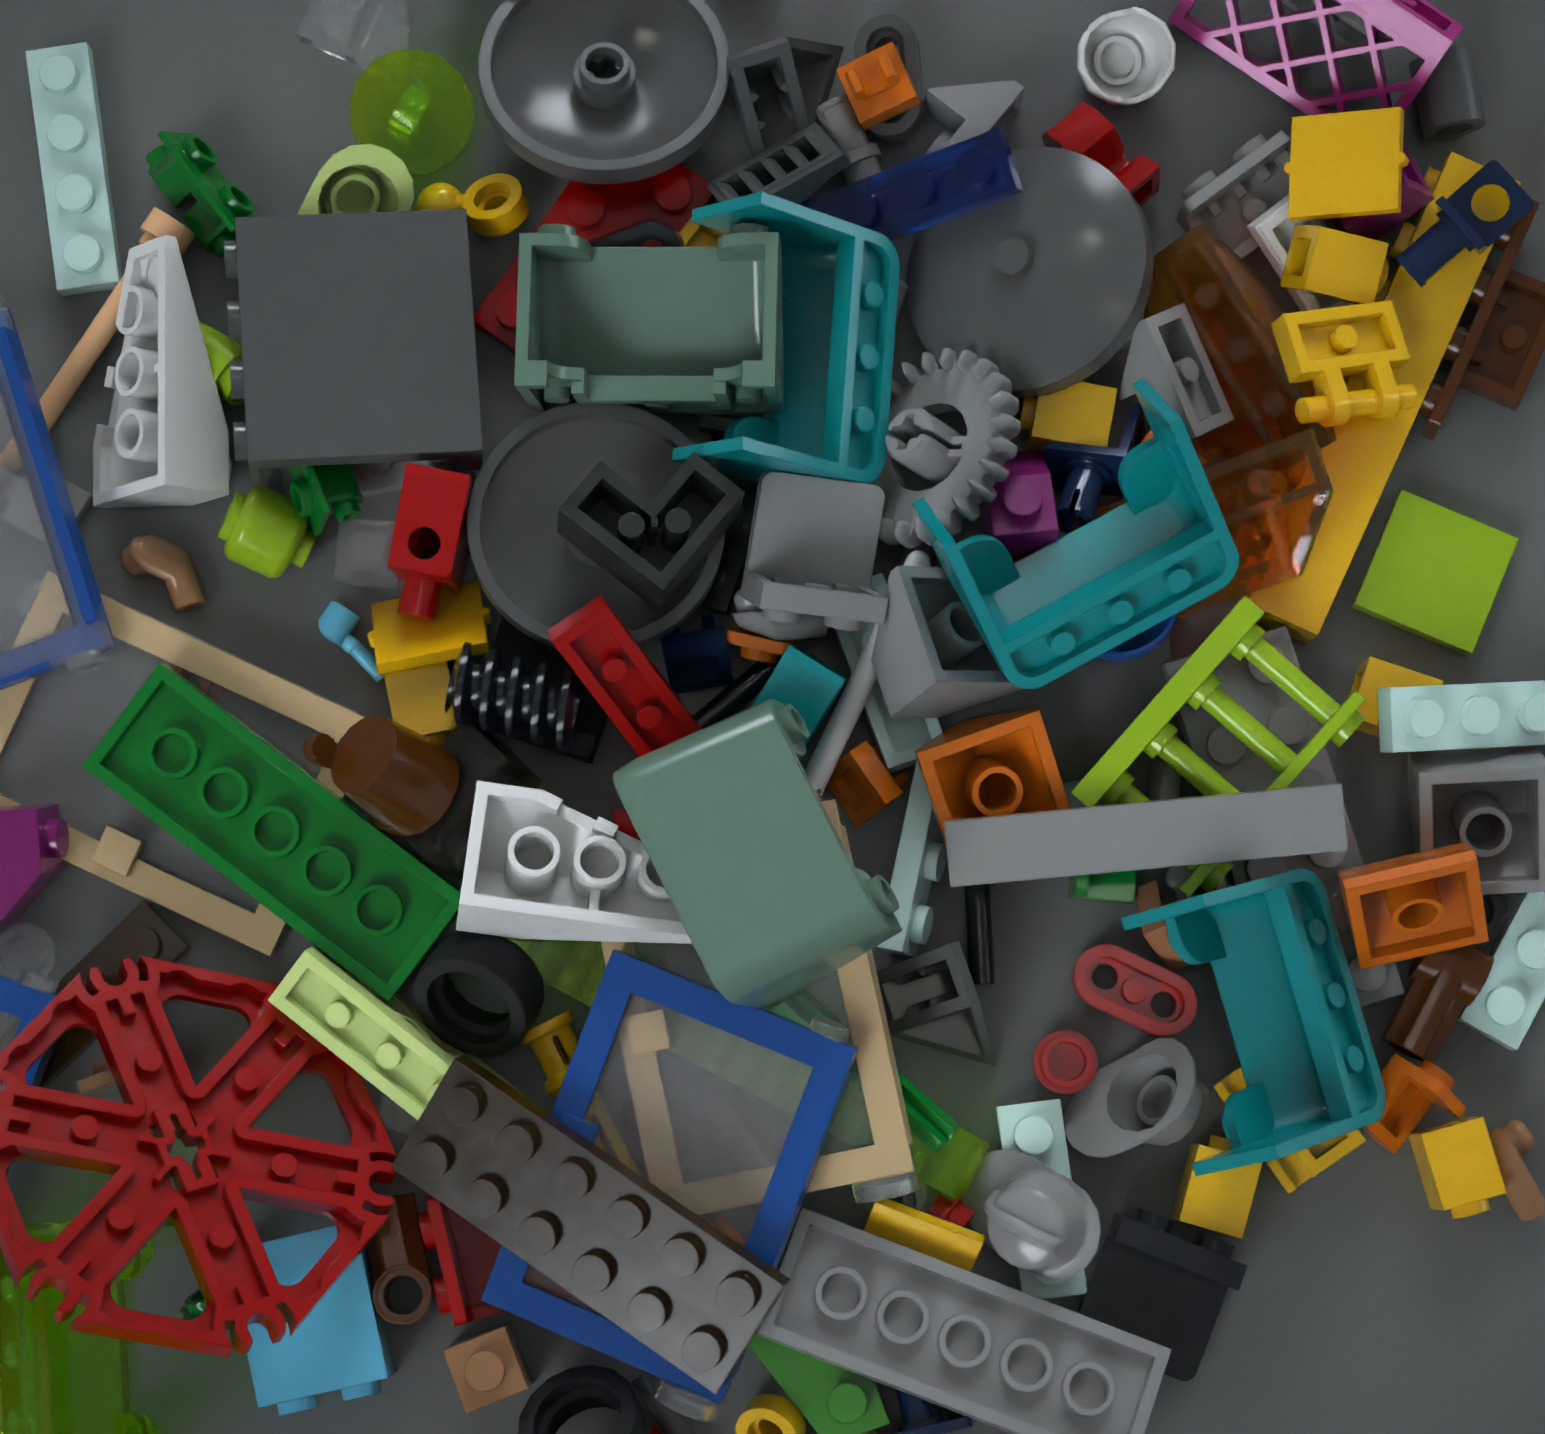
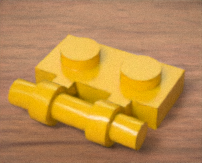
M1392 300L1284 313L1271 324L1289 384L1312 381L1315 396L1300 398L1296 401L1295 414L1300 423L1318 422L1323 427L1346 424L1350 417L1367 415L1372 420L1395 417L1399 410L1411 409L1417 405L1418 393L1415 386L1411 383L1397 385L1392 372L1393 369H1398L1411 359ZM1360 374L1364 389L1347 391L1343 376Z

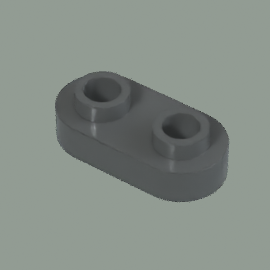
M880 15L867 21L858 31L854 43L855 59L889 42L898 45L899 55L921 104L904 111L899 119L894 121L886 120L868 129L877 139L895 143L904 141L914 135L924 119L925 105L920 46L915 33L905 20L894 15Z

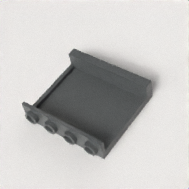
M466 209L235 217L236 240L224 241L226 279H238L239 300H227L229 339H241L242 360L230 361L232 400L244 399L246 421L233 422L235 460H248L250 481H260V468L455 459L456 472L479 471L482 467L483 439Z

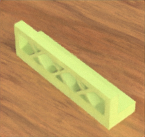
M315 945L304 950L268 999L270 1003L417 1121L453 1060L463 1054L524 1095L476 1055L463 1053L442 1042L424 1024L417 1009L402 996L397 994L392 1001L388 1002Z

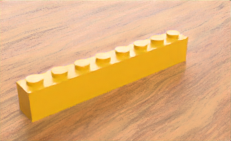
M1454 152L1449 154L1439 170L1429 166L1423 178L1435 199L1420 209L1414 225L1405 221L1402 223L1388 252V256L1396 259L1395 256L1404 252L1439 220L1436 213L1440 211L1435 202L1441 196H1444L1446 199L1449 198L1484 166ZM1493 184L1484 185L1473 195L1471 202L1472 210L1475 216L1483 221H1497L1507 213L1510 199L1506 190L1500 186ZM1493 244L1480 255L1475 249L1469 252L1464 248L1450 262L1429 278L1423 287L1412 278L1398 261L1396 262L1389 280H1386L1383 289L1376 295L1375 302L1392 300L1411 358L1398 369H1393L1392 372L1397 385L1411 383L1415 386L1418 393L1417 405L1411 409L1399 410L1396 416L1392 418L1372 420L1367 415L1350 417L1348 422L1343 425L1321 426L1322 428L1313 448L1304 444L1301 446L1287 476V479L1296 483L1287 505L1280 501L1275 503L1261 535L1271 539L1263 559L1259 561L1251 557L1236 588L1237 593L1248 597L1265 612L1258 623L1271 629L1287 626L1290 637L1304 644H1308L1318 636ZM1360 374L1344 377L1347 391L1364 389Z

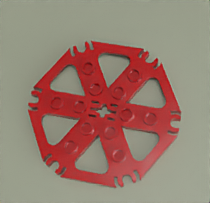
M140 956L137 965L130 958L122 960L118 973L123 984L118 986L106 983L97 966L90 968L85 989L79 973L0 1053V1248L15 1287L17 1288L24 1276L35 1269H39L31 1277L25 1297L32 1301L45 1288L52 1287L60 1290L65 1299L59 1304L53 1316V1320L57 1323L68 1320L75 1312L78 1304L86 1306L85 1311L73 1320L70 1331L226 1358L230 1357L234 1349L240 1355L249 1352L253 1344L247 1327L249 1324L257 1323L264 1326L273 1344L280 1342L284 1336L286 1322L289 1326L290 1336H292L384 1226L389 1217L387 1213L393 1204V1197L376 1194L369 1186L371 1182L391 1184L397 1172L391 1168L397 1154L362 1076L268 1001L269 997L279 984L144 956ZM139 973L143 977V981L139 980ZM171 1000H183L233 1010L242 1014L249 1024L248 1031L197 1086L194 1083L162 1007ZM72 1028H84L91 1031L97 1037L124 1103L27 1085L25 1075L35 1062L66 1031ZM305 1073H314L324 1078L328 1083L350 1133V1142L345 1146L252 1127L298 1076ZM150 1130H153L155 1137L152 1136ZM175 1135L177 1139H181L185 1147L197 1146L199 1149L192 1161L193 1170L190 1164H186L182 1156L170 1157L168 1154L174 1145ZM32 1160L113 1175V1177L53 1241L41 1242L32 1238L25 1228L6 1179V1170L15 1161ZM170 1177H172L175 1183V1186L177 1188L176 1191L174 1190ZM244 1200L325 1215L335 1224L337 1238L299 1283L290 1286L281 1285L278 1283ZM170 1218L205 1301L204 1312L197 1318L190 1320L127 1310L118 1306L111 1296L112 1283ZM226 1330H230V1341L227 1338Z

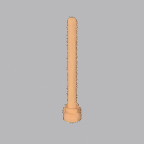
M153 207L140 227L144 234L138 243L142 244L165 234L175 236L182 257L196 235L167 213ZM124 275L39 399L48 431H50L118 330L116 318ZM16 435L1 457L2 466L13 473H18L25 468Z

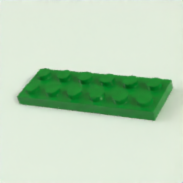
M159 663L82 765L91 774L388 1002L396 997L458 914L460 888L392 836L376 828L366 816L165 663Z

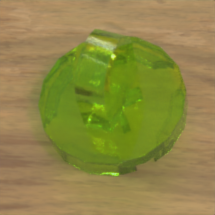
M420 49L394 50L372 61L356 80L349 102L351 129L359 145L373 144L389 149L404 161L410 175L429 174L452 163L467 145L474 123L472 95L461 73L443 57Z

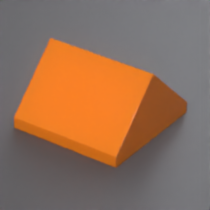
M1037 708L962 719L915 750L945 846V820L1070 808L1042 716Z
M1465 842L1336 871L1360 970L1489 941L1478 860L1475 850Z

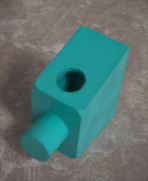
M789 645L752 707L770 699L785 705L789 703L794 706L809 730L810 736L804 740L807 751L836 706L849 680V676L800 645Z

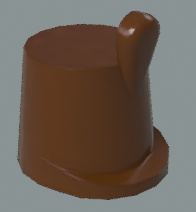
M373 715L361 719L347 730L338 744L325 733L313 734L304 743L303 751L306 759L313 765L331 769L334 784L368 813L369 820L376 828L387 834L411 836L424 832L440 820L450 807L458 789L460 769L456 756L447 747L387 717Z

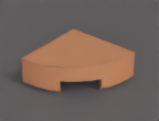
M1157 880L1136 888L1135 898L1138 913L1170 904ZM1165 920L1141 926L1143 936L1166 968L1173 972L1190 965L1183 961L1172 949L1167 937Z

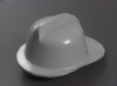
M1157 1038L1142 1045L1134 1052L1098 1069L1087 1087L1071 1095L1065 1110L1064 1128L1071 1146L1086 1157L1107 1158L1121 1154L1142 1143L1167 1146L1182 1140L1193 1130L1200 1118L1202 1107L1211 1100L1208 1088L1196 1077L1195 1060L1189 1048L1174 1038Z
M1014 1149L993 1150L977 1160L967 1175L963 1197L964 1204L976 1212L970 1224L975 1232L985 1235L984 1243L995 1250L1011 1266L1049 1279L1071 1277L1089 1265L1098 1252L1102 1228L1099 1211L1084 1189L1032 1156Z

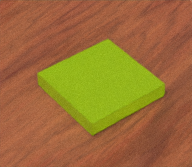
M1401 489L1394 500L1351 608L1468 657L1473 653L1519 538Z

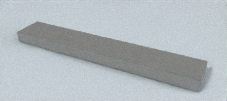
M1341 783L944 821L950 887L1348 851Z

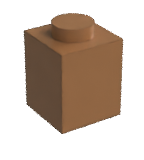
M511 1321L452 1344L443 1350L466 1414L528 1390L534 1383Z

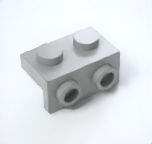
M1281 130L1269 140H1266L1262 134L1252 138L1232 156V160L1236 164L1218 177L1212 170L1204 173L1182 192L1186 200L1183 202L1176 220L1220 277H1223L1261 249L1246 226L1289 194V175L1284 171V165L1290 161V155L1286 148L1291 139L1284 130Z

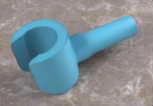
M331 601L318 620L321 634L332 643L342 647L347 654L349 653L373 680L378 683L384 677V674H378L375 657L359 640L350 635L361 618L340 603Z

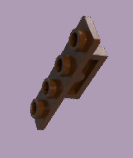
M1533 200V209L1494 242L1492 247L1503 251V254L1495 272L1484 267L1482 268L1468 300V303L1478 306L1470 327L1458 323L1443 358L1453 362L1445 383L1432 380L1417 413L1428 418L1421 434L1422 437L1433 441L1457 387L1514 411L1518 408L1545 348V283L1515 271L1511 267L1540 202Z

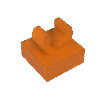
M889 42L836 69L864 131L921 104L893 42Z
M867 740L838 760L827 783V786L857 828L874 818L901 796L903 791L900 788L908 782L910 777L906 771L899 773L896 777H892L880 760L881 756L877 746L872 748Z

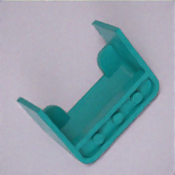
M762 191L692 209L691 222L730 234V227L732 225L741 223L761 224L767 226L769 232H779L782 245L783 411L775 414H764L763 418L748 416L734 420L726 429L723 440L673 448L672 461L683 464L694 452L721 474L745 481H759L760 476L765 471H779L859 483H869L876 480L882 473L886 462L887 446L885 437L888 435L887 429L889 425L900 272L898 254L892 242L879 232Z
M1144 378L1133 383L1132 386L1154 437L1130 450L1119 466L1118 483L1126 503L1014 563L1005 546L998 539L989 535L971 536L956 544L953 537L924 498L912 503L950 583L997 665L1009 682L1019 688L1035 689L1054 681L1218 592L1230 583L1237 572L1239 565L1237 548L1184 422Z
M1299 868L1121 918L1124 931L1165 920L1168 941L1172 949L1183 961L1190 965L1211 962L1247 1087L1229 1095L1222 1116L1223 1129L1229 1139L1231 1149L1192 1163L1195 1176L1279 1159L1375 1123L1382 1117L1386 1105L1383 1080L1326 890L1316 874L1306 868Z

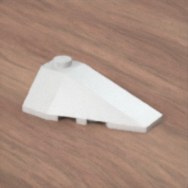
M165 234L132 247L128 252L116 318V326L119 332L124 335L122 351L117 360L116 367H107L104 387L114 389L108 425L97 424L93 443L94 507L193 506L229 495V481L232 474V462L229 457V431L178 242L175 236Z
M477 781L456 930L516 939L692 944L640 840L618 831L619 825L600 816L595 820L563 805V799L544 790Z

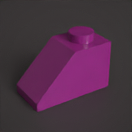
M1039 449L1017 451L1013 459L1005 461L1004 467L1010 471L1006 481L995 482L993 488L997 496L992 503L982 501L986 535L998 539L1008 550L1014 563L1058 540L1059 528L1051 475Z
M59 803L0 806V935L5 934L63 868L62 857H65L68 852L69 832L65 820L59 818Z

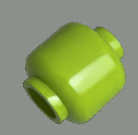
M263 485L254 486L247 495L239 491L236 492L217 534L218 538L225 540L224 553L229 560L272 579L282 576L290 563L302 568L316 539L314 533L306 529L309 522L308 517L300 518L298 516L292 499Z

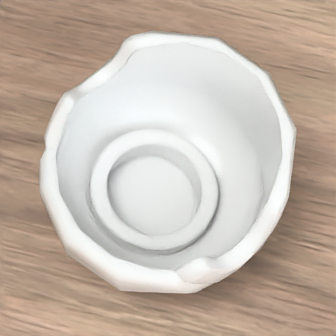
M1131 7L1110 12L1090 23L1088 29L1083 33L1077 45L1076 70L1087 91L1110 105L1137 104L1158 93L1174 71L1176 43L1166 23L1145 9Z

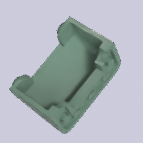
M545 224L538 227V233H519L515 388L530 408L539 412H545L571 403L624 404L654 415H764L783 411L782 245L779 232H769V228L761 224H735L730 227V234L723 235L717 239V247H591L585 238L576 236V228L565 224Z
M774 699L767 700L642 755L613 773V782L618 796L712 983L729 1002L764 1009L776 1007L903 931L893 913L899 909V903L892 888L881 875L878 874L871 878L865 871L855 868L799 761L801 757L806 755L804 740L810 736L806 723L794 706L789 703L785 705Z

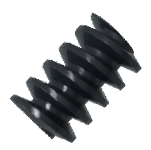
M465 642L457 655L451 673L446 696L445 713L453 705L455 723L465 727L478 711L480 728L488 733H491L502 717H504L506 736L512 739L519 737L526 725L529 724L531 742L540 746L546 741L552 730H555L557 749L566 752L572 746L578 731L587 688L585 685H583L581 690L574 687L573 669L569 667L565 668L556 683L549 682L548 665L544 661H540L530 677L524 676L523 661L520 655L514 656L505 671L498 668L497 650L492 648L489 649L480 664L473 663L472 645Z

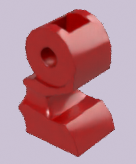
M1080 102L1069 114L1042 135L1045 147H1056L1080 153L1107 168L1130 191L1140 207L1159 191L1160 165L1141 154L1129 163L1124 158L1125 147L1113 124L1098 110L1085 102Z

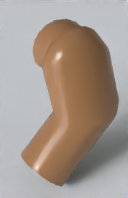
M153 534L135 536L131 543L123 548L121 560L124 568L133 575L149 573L165 580L176 613L191 611L206 603L191 557L185 549Z
M1511 1120L1502 1129L1496 1126L1490 1134V1140L1507 1192L1505 1196L1518 1218L1522 1221H1530L1545 1213V1198L1520 1157L1522 1154L1528 1153L1533 1149L1535 1140L1522 1121Z

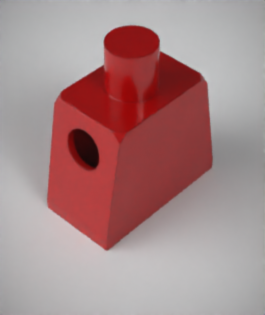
M413 463L406 464L388 558V568L397 580L404 582L397 614L416 620L434 622L441 590L460 592L470 554L467 536V513L474 485L471 475ZM440 546L438 553L434 557L426 560L420 559L421 554L427 548Z

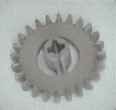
M944 348L940 356V364L936 361L933 354L923 352L921 366L925 374L914 365L902 362L901 367L903 375L907 380V385L903 387L892 380L888 435L885 437L887 446L886 462L880 476L876 480L869 482L879 486L885 494L878 538L888 545L900 543L908 549L919 546L922 541L929 546L932 545L912 503L921 498L926 500L950 535L957 534L962 529L963 518L966 517L973 522L980 516L979 504L982 501L992 503L997 496L993 488L995 482L1006 481L1010 473L1004 467V463L1007 460L1013 459L1018 449V446L1010 442V440L1016 437L1021 429V422L1014 417L1019 410V400L1011 394V381L1000 374L998 366L988 359H979L977 354L970 350H963L957 360L954 350ZM948 411L960 412L967 426V436H962L956 430L936 418L935 415ZM902 465L927 481L939 484L933 488L921 491L909 490L905 485L902 475Z

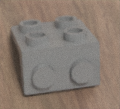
M765 471L760 476L740 596L762 609V618L776 622L799 624L801 614L824 616L823 625L846 631H861L863 621L884 624L889 598L870 588L885 501L884 491L879 486L871 483L851 482L779 471Z

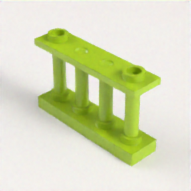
M1244 596L1070 793L1086 807L1095 806L1100 800L1106 805L1151 801L1132 785L1135 778L1126 771L1143 751L1152 759L1156 755L1160 756L1204 796L1238 793L1239 791L1175 736L1178 729L1169 721L1186 702L1195 710L1202 706L1279 773L1265 790L1287 788L1329 740L1340 747L1365 720V717L1357 709L1366 699L1357 691H1353L1341 705L1338 704L1262 638L1265 631L1256 623L1265 612L1248 597ZM1229 654H1232L1238 661L1245 657L1322 724L1321 728L1297 754L1218 687L1222 680L1213 672ZM1231 862L1187 865L1186 867L1192 872L1182 882L1180 889L1189 897L1198 887L1209 893L1227 875L1234 864Z

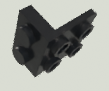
M1137 1207L1133 1219L1115 1213L1089 1280L1087 1292L1083 1296L1077 1313L1172 1349L1164 1374L1180 1381H1189L1197 1373L1228 1288L1231 1287L1239 1291L1248 1265L1231 1259L1235 1246L1198 1232L1194 1244L1170 1235L1174 1224L1173 1221Z

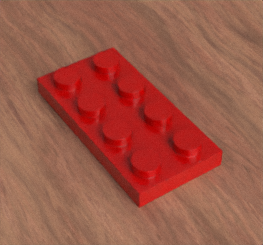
M681 163L655 176L627 183L589 184L570 181L538 227L545 224L569 225L576 228V236L590 241L645 219H660L668 222L680 232L692 217V209L711 205L715 196L706 187L709 182ZM538 227L533 233H538ZM647 240L642 244V247H663L656 240ZM518 255L474 315V326L514 354Z

